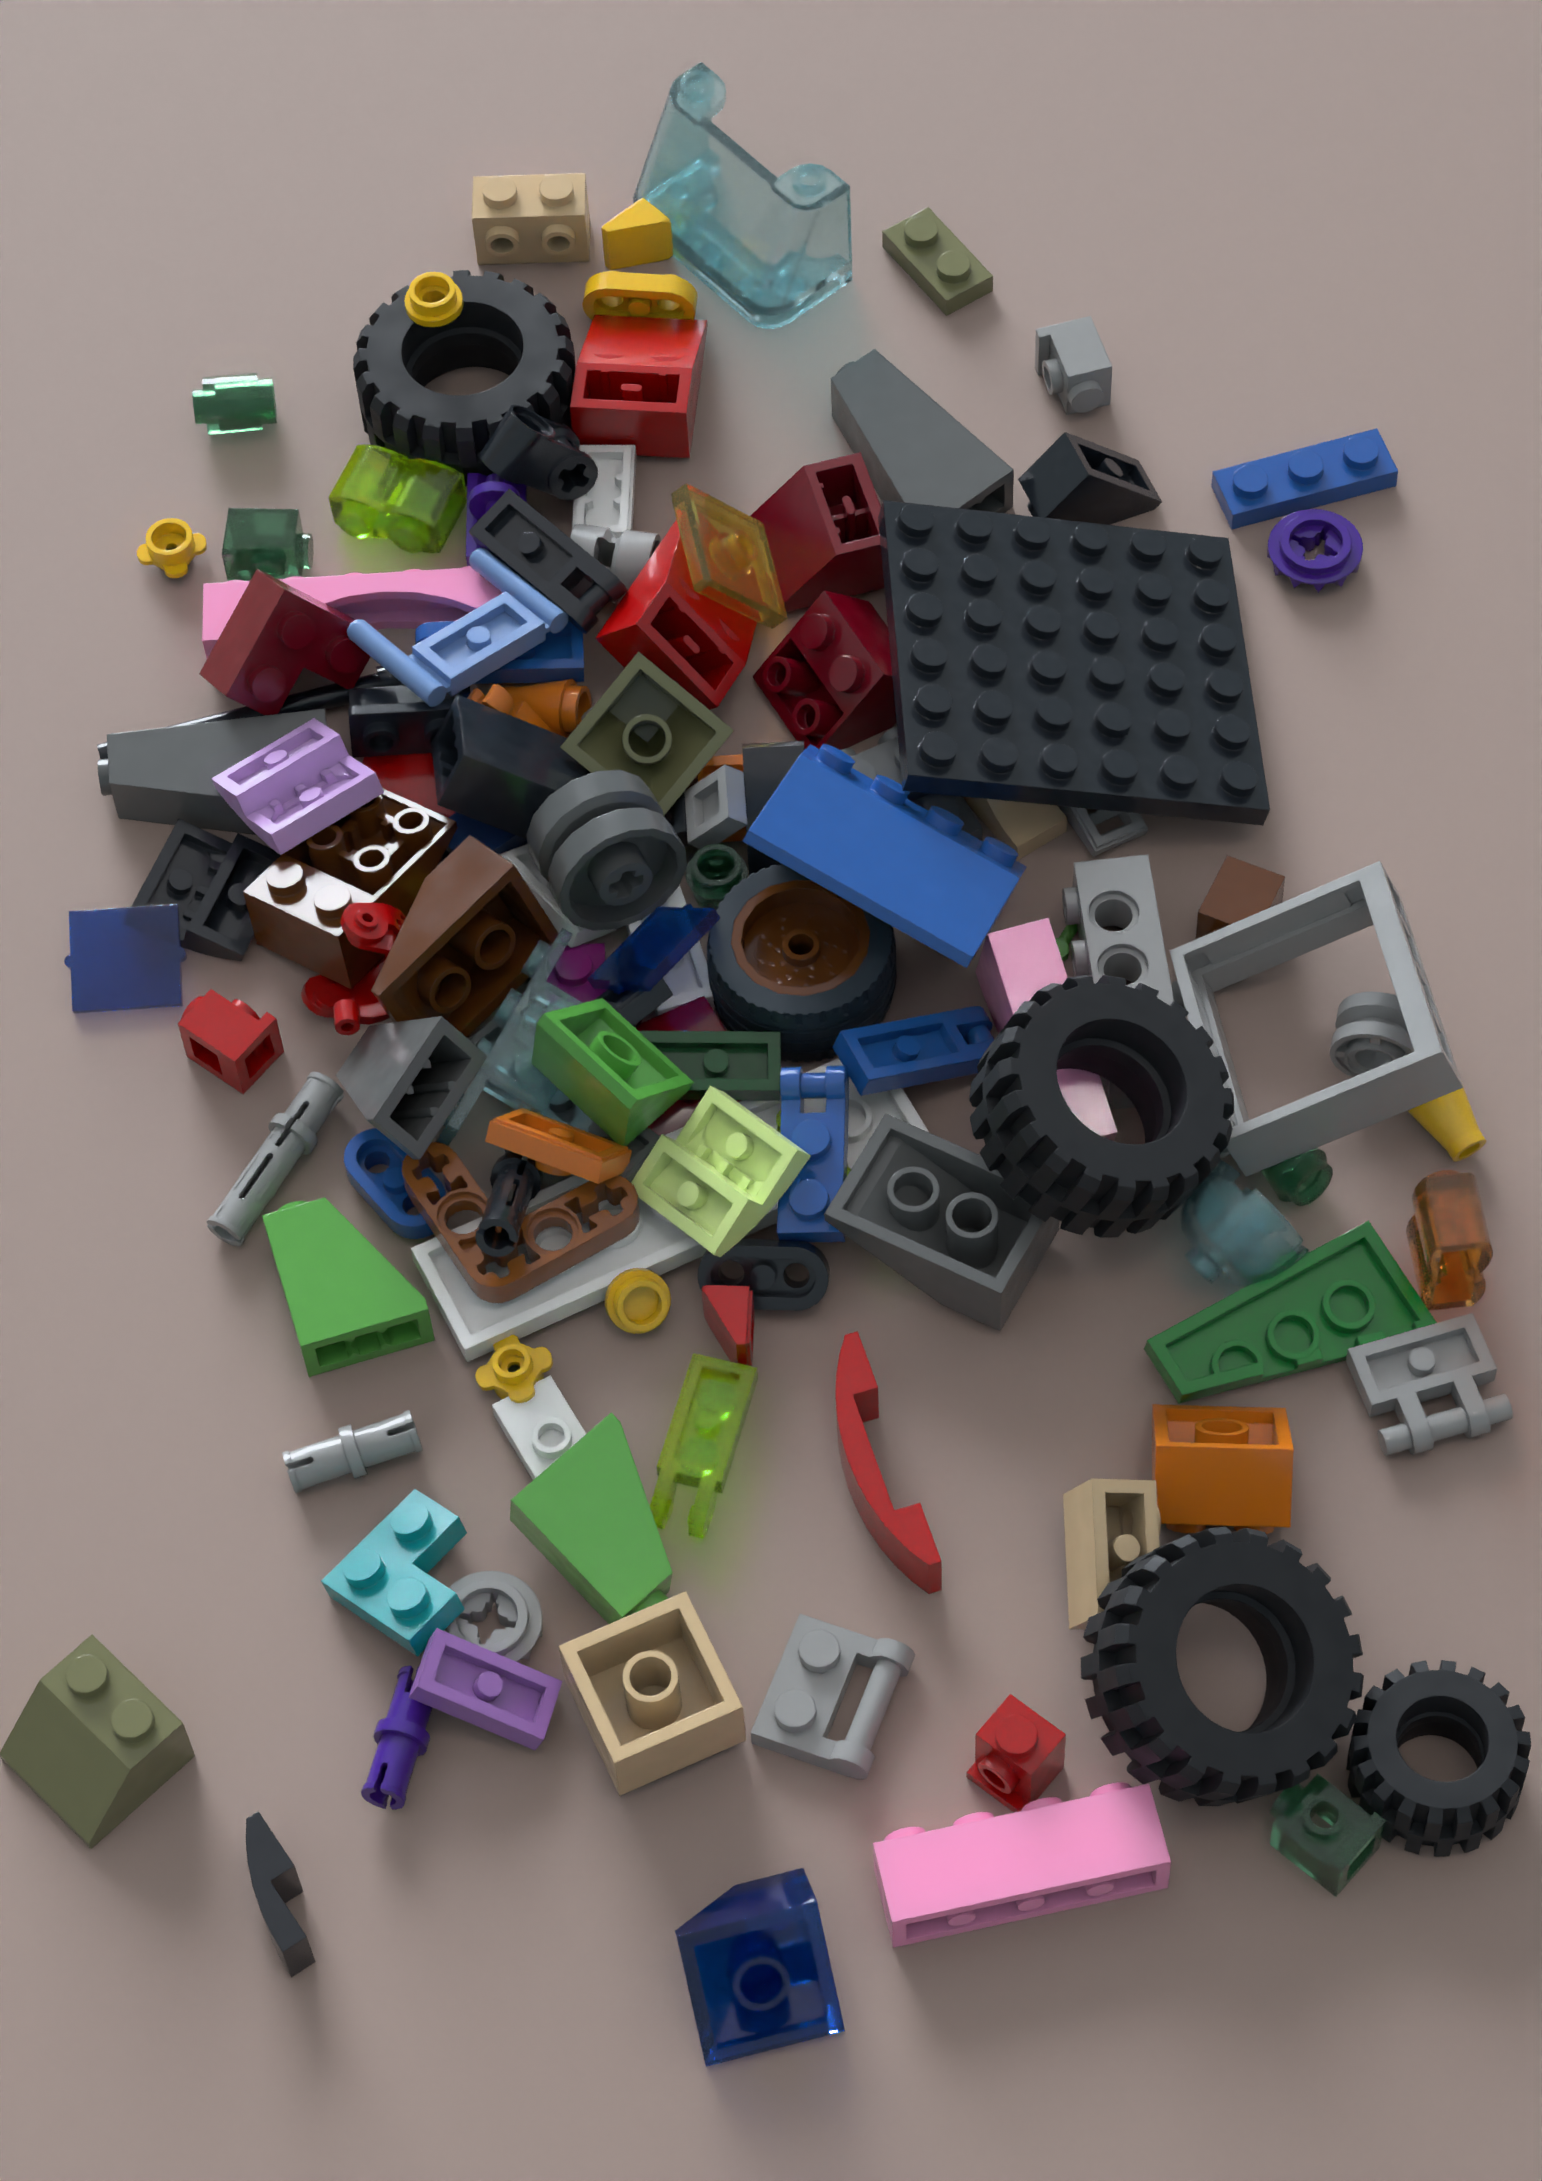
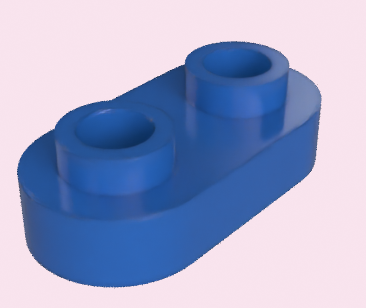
M377 1128L358 1133L349 1141L344 1151V1164L350 1184L397 1235L408 1239H421L433 1235L434 1233L421 1214H407L411 1208L415 1207L407 1194L402 1175V1163L407 1154ZM378 1164H384L388 1166V1168L381 1173H372L369 1171L371 1167ZM429 1168L421 1171L422 1178L428 1176L433 1180L439 1189L440 1198L445 1196V1187L438 1177Z

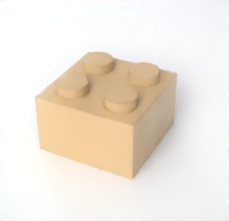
M686 1591L559 1645L565 1682L619 1796L746 1741L743 1706Z

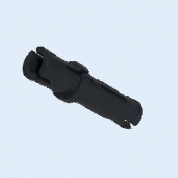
M505 1149V1154L498 1158L493 1165L490 1177L492 1191L487 1200L482 1221L478 1226L479 1230L475 1234L476 1243L479 1248L490 1256H506L515 1249L516 1245L514 1244L518 1242V1233L526 1216L529 1201L535 1198L542 1185L543 1173L536 1168L535 1160L530 1158L527 1161L522 1160V1155ZM512 1184H516L511 1200L507 1201ZM496 1226L502 1227L500 1233L495 1231Z

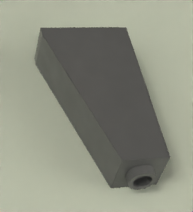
M873 349L856 362L853 361L845 364L831 378L832 417L853 453L861 452L872 484L882 502L887 500L1005 513L1013 507L1014 469L876 349Z
M325 709L107 734L108 759H99L97 763L102 796H113L119 819L175 825L178 819H182L202 829L256 835L216 790L212 778L313 718L328 727Z

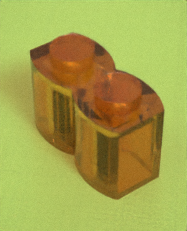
M1437 1171L1423 1178L1415 1187L1412 1194L1415 1214L1411 1217L1406 1227V1235L1419 1295L1429 1311L1475 1305L1485 1292L1486 1282L1483 1271L1488 1267L1493 1257V1249L1476 1177L1471 1172Z

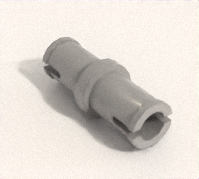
M407 1410L403 1414L353 1430L351 1424L338 1428V1436L291 1452L289 1450L282 1452L285 1465L289 1469L287 1472L295 1493H299L303 1489L350 1473L353 1474L355 1479L368 1475L366 1470L368 1467L415 1451H423L417 1435V1429L411 1412Z

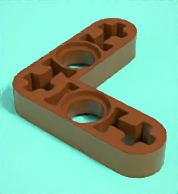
M431 1142L421 1159L413 1160L409 1155H406L402 1163V1175L409 1198L472 1291L480 1299L490 1303H504L519 1297L627 1237L635 1230L639 1222L638 1194L630 1181L621 1176L613 1177L599 1184L588 1181L526 1215L518 1233V1242L514 1244L516 1245L515 1249L506 1256H490L483 1252L476 1243L475 1234L479 1227L467 1234L455 1233L447 1227L449 1218L462 1210H471L483 1217L488 1200L457 1153L448 1145L440 1142ZM431 1167L436 1173L443 1172L445 1187L448 1193L440 1198L439 1189L433 1180L428 1176L422 1178L421 1171ZM608 1200L613 1206L620 1205L621 1212L612 1216L606 1209L599 1211V1203ZM576 1214H581L583 1224L589 1222V1232L584 1233L582 1231V1225ZM496 1226L495 1231L500 1233L502 1227ZM549 1227L564 1228L572 1235L569 1244L556 1251L543 1249L535 1241L539 1233ZM525 1245L528 1258L532 1262L531 1264L526 1263L524 1253L519 1255L517 1246ZM495 1261L501 1268L508 1267L509 1274L499 1278L494 1272L487 1273L486 1265Z

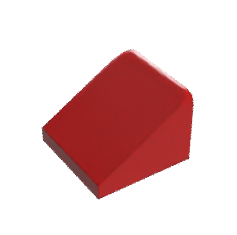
M705 1285L701 1289L704 1317L738 1375L749 1376V1371H752L755 1326L753 1291H750L749 1286Z

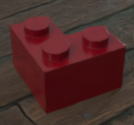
M257 569L199 675L226 697L263 715H274L279 713L303 668L349 690L354 688L370 656L348 638L347 629L355 620L354 618Z

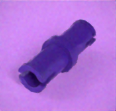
M404 1666L399 1670L397 1675L398 1681L387 1716L384 1719H380L376 1725L373 1737L378 1745L366 1783L361 1791L362 1797L367 1802L386 1809L389 1795L392 1796L390 1802L392 1810L400 1809L405 1805L406 1793L417 1757L424 1755L430 1741V1735L426 1731L432 1707L409 1698L414 1680L411 1679L413 1674L412 1666Z

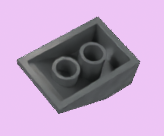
M886 1113L824 1213L826 1222L938 1303L998 1331L1002 1330L1059 1231V1220L1050 1217L1044 1222L1028 1212L1031 1205L1019 1195L1013 1200L1000 1186L1004 1178L997 1169L990 1172L981 1155Z

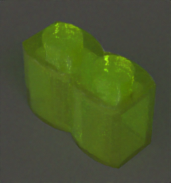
M361 444L356 446L328 499L334 523L345 533L353 537L388 538L397 547L410 553H440L467 503V491L463 474L447 465L426 459L410 460L384 447Z

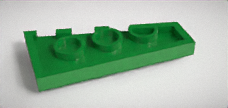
M1368 1220L1146 1341L1144 1350L1178 1404L1346 1361L1349 1348L1437 1322Z

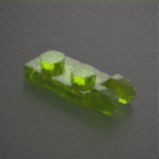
M692 1354L657 1464L658 1480L650 1504L657 1528H665L673 1511L677 1483L698 1488L694 1504L691 1506L688 1515L689 1536L705 1538L715 1510L717 1493H723L758 1381L757 1367L700 1354Z

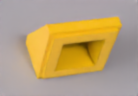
M644 198L636 201L601 227L605 266L610 270L659 262L673 256L670 219Z

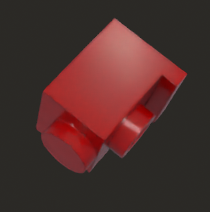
M212 989L204 996H199L192 1000L178 1022L186 1056L243 1095L284 1053L276 1017L266 1012L259 1018L256 1012L243 1001L234 999L230 1002Z
M1009 1694L976 1733L975 1763L966 1772V1777L1012 1812H1019L1026 1804L1037 1800L1064 1768L1066 1734L1012 1694Z

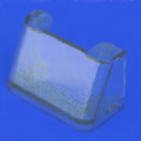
M700 62L681 74L671 85L633 195V204L644 198L670 219L673 257L742 317L756 327L765 329L780 328L789 324L853 280L850 186L830 169L823 165L812 163L798 165L777 178L712 123V117L724 108L727 100L726 88L721 78Z

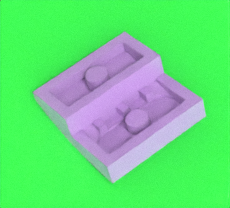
M315 718L212 778L216 790L235 813L259 838L280 855L384 793L376 773L351 757L340 734Z

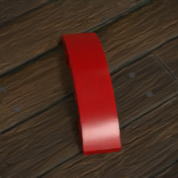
M858 1331L846 1334L839 1353L835 1399L838 1448L849 1492L865 1526L891 1562L926 1593L931 1594L942 1591V1561L921 1503L894 1510L863 1425L864 1422L879 1418L878 1385Z

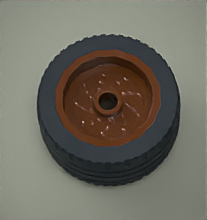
M783 864L772 865L767 869L763 868L757 873L750 874L748 878L742 879L737 886L732 887L731 892L724 896L723 901L719 903L717 910L713 914L707 940V968L714 1005L727 1030L780 1032L781 1061L790 1060L798 1063V1061H822L825 1058H833V1056L837 1055L833 1045L840 1031L880 1024L885 1019L893 998L897 977L896 940L893 926Z

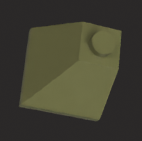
M638 652L560 748L590 773L595 771L622 770L639 776L651 789L663 810V816H665L734 730Z

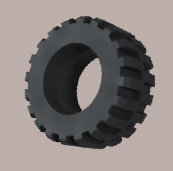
M469 270L453 271V276L450 278L462 292L463 309L460 315L451 323L440 327H425L413 322L405 309L404 300L409 289L407 285L391 296L392 303L390 305L383 302L369 317L370 325H365L356 342L357 352L353 356V370L364 431L369 435L370 445L378 456L387 459L388 466L405 477L413 473L415 482L434 488L436 483L446 485V490L450 492H465L467 473H480L485 476L495 474L482 462L479 455L511 405L524 406L539 416L567 425L572 429L570 403L576 364L574 345L571 341L570 329L565 318L557 313L556 306L541 293L534 296L533 288L528 284L515 278L509 283L504 281L503 275L485 271L483 276H471ZM465 367L491 368L509 375L507 379L497 386L470 395H447L425 388L436 377Z
M1081 975L1067 978L1062 985L1051 983L1038 990L1030 1001H1024L984 1052L977 1065L978 1075L971 1082L969 1101L972 1107H976L970 1116L972 1132L976 1140L984 1139L985 1146L979 1153L988 1170L991 1172L997 1169L1004 1178L1000 1186L1013 1200L1019 1195L1031 1205L1028 1212L1046 1222L1050 1217L1062 1221L1060 1229L1083 1235L1088 1228H1094V1235L1100 1238L1119 1237L1125 1229L1128 1233L1137 1234L1151 1229L1159 1219L1166 1220L1220 1162V1154L1228 1146L1233 1130L1231 1121L1228 1119L1235 1112L1234 1095L1231 1088H1223V1084L1229 1078V1074L1222 1056L1214 1057L1209 1049L1214 1043L1203 1026L1196 1029L1185 1018L1189 1012L1180 1004L1173 1001L1171 1005H1168L1157 998L1158 990L1139 983L1135 989L1125 986V978L1102 975L1098 982L1094 983L1092 976ZM1080 1069L1104 1077L1116 1085L1130 1099L1140 1116L1144 1128L1145 1144L1115 1142L1098 1135L1086 1127L1066 1104L1059 1088L1057 1070Z
M1227 1527L1210 1528L1192 1536L1188 1534L1158 1547L1154 1551L1133 1560L1122 1569L1121 1578L1107 1584L1097 1599L1099 1607L1104 1609V1611L1088 1618L1083 1638L1086 1642L1093 1643L1094 1649L1093 1653L1081 1657V1679L1093 1681L1095 1696L1085 1699L1091 1719L1102 1716L1109 1730L1108 1733L1101 1737V1740L1112 1756L1123 1752L1128 1755L1132 1760L1127 1766V1772L1142 1784L1161 1780L1158 1788L1160 1794L1178 1802L1194 1798L1199 1806H1221L1232 1802L1238 1804L1292 1788L1309 1779L1310 1770L1324 1767L1338 1752L1337 1743L1334 1739L1349 1735L1357 1717L1355 1711L1347 1706L1350 1700L1362 1697L1364 1676L1362 1673L1354 1672L1353 1658L1362 1656L1363 1652L1359 1634L1349 1636L1344 1618L1352 1615V1612L1344 1596L1333 1599L1325 1587L1331 1581V1577L1318 1563L1305 1567L1299 1562L1303 1555L1301 1549L1284 1539L1267 1546L1269 1538L1263 1531L1243 1528L1232 1533ZM1205 1603L1229 1612L1244 1624L1260 1648L1266 1670V1692L1257 1718L1245 1731L1236 1732L1226 1729L1207 1718L1193 1704L1181 1682L1176 1659L1177 1638L1188 1611L1197 1604Z

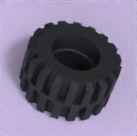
M1426 1660L1411 1663L1407 1677H1404L1398 1669H1395L1384 1676L1382 1689L1373 1685L1365 1695L1363 1708L1357 1711L1347 1756L1346 1770L1350 1771L1347 1785L1351 1798L1361 1797L1358 1807L1361 1817L1366 1823L1377 1818L1380 1821L1378 1829L1380 1837L1391 1843L1394 1837L1398 1835L1406 1839L1404 1850L1418 1855L1421 1845L1434 1846V1857L1450 1856L1453 1844L1459 1843L1464 1853L1479 1848L1482 1834L1490 1840L1494 1839L1502 1831L1505 1819L1511 1820L1517 1808L1530 1760H1528L1531 1749L1530 1732L1522 1731L1525 1716L1520 1706L1506 1707L1510 1692L1499 1682L1491 1688L1483 1684L1486 1673L1474 1667H1471L1468 1675L1455 1672L1457 1662L1441 1660L1439 1670H1429ZM1419 1736H1442L1461 1745L1471 1755L1477 1770L1468 1777L1457 1781L1441 1782L1431 1780L1412 1770L1403 1760L1398 1748L1405 1742Z

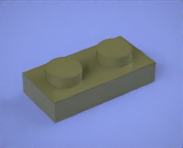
M929 207L882 231V247L946 316L993 291V275Z

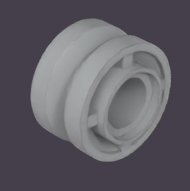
M1361 992L1348 996L1340 1003L1335 1022L1336 1031L1332 1037L1329 1053L1333 1064L1343 1073L1350 1077H1355L1414 1052L1396 995L1384 992Z

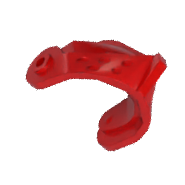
M356 902L348 905L341 915L340 923L342 930L353 946L385 954L352 989L322 975L309 978L302 988L301 997L305 1006L316 1015L326 1018L334 1017L335 1030L341 1035L357 1033L360 1030V1024L370 1025L390 1018L371 990L406 919L401 910L391 905Z

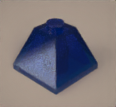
M804 1868L734 1885L675 1930L706 2067L845 2031L817 1899Z

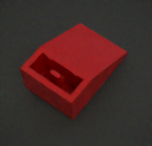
M594 315L577 360L570 403L572 429L577 435L580 445H635L637 456L690 458L708 328L707 320Z
M685 509L673 523L595 639L624 668L640 652L706 708L711 710L719 706L747 663L766 590L688 509Z

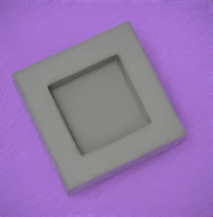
M724 764L684 791L688 844L708 851L747 825L744 772Z

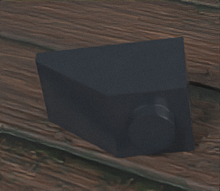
M1064 432L1018 479L1030 500L1027 507L1033 517L1111 525L1155 510L1162 503L1139 460Z

